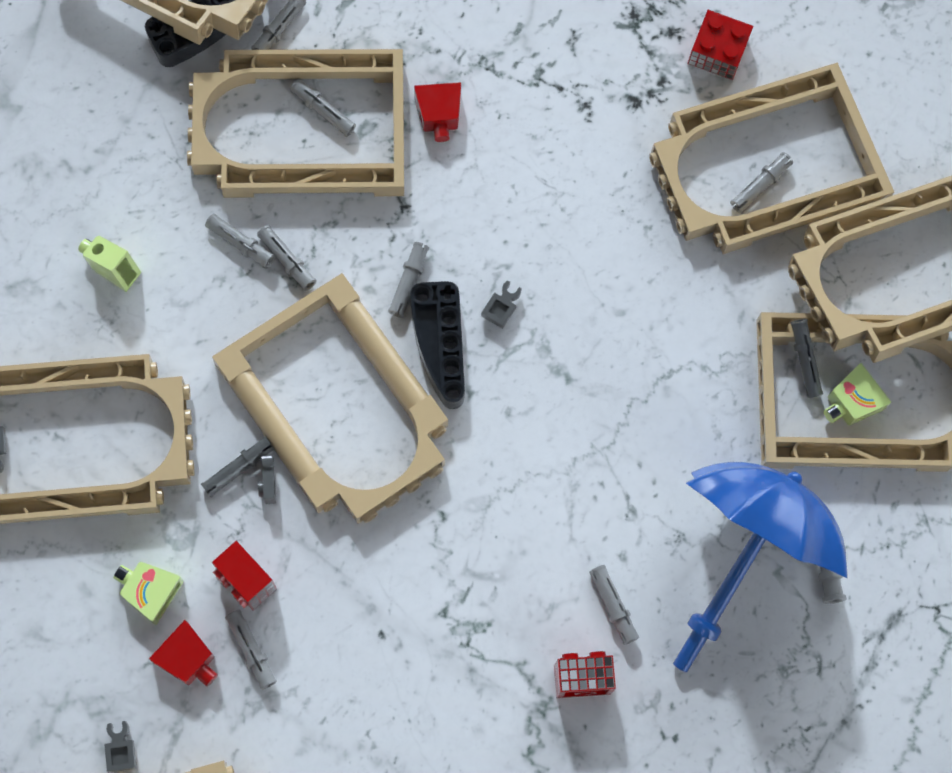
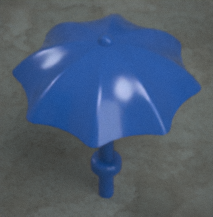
M746 462L717 463L691 472L694 479L686 482V484L713 503L729 520L748 529L753 534L704 613L693 614L687 622L693 631L673 662V665L679 670L688 672L707 639L717 641L722 632L717 622L766 540L801 562L823 567L842 577L848 578L846 550L840 528L833 514L822 500L802 484V476L798 472H790L786 475L766 466Z

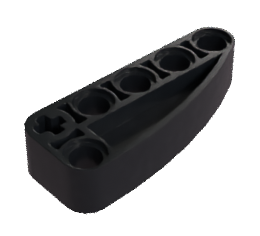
M188 0V1H190V2H192V3L200 4V5L213 6V5H223V4H221L220 2H222V1H224V0ZM226 0V1H229V2H227V3H231V2L236 1V0ZM154 17L149 18L145 23V31L149 43L159 62L165 67H174L196 56L226 35L213 28L211 35L208 38L205 37L202 43L198 45L174 33L172 26ZM166 50H173L169 54H164Z
M449 281L417 283L411 289L410 303L419 355L430 383L443 405L448 409H457L463 404L465 395L459 289L456 284ZM418 294H425L429 298L426 301H418L415 297ZM445 294H450V299H444ZM445 317H452L455 319V323L448 325L442 320ZM453 341L457 346L454 349H447L444 347V343ZM452 365L457 367L458 372L449 374L445 371V368ZM450 390H455L460 396L457 399H450L446 396V393Z

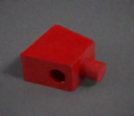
M461 82L415 85L414 100L423 131H434L436 142L448 141L450 139L449 130L458 129Z
M186 620L176 628L149 658L156 666L188 686L197 678L208 687L218 676L208 666L215 656Z

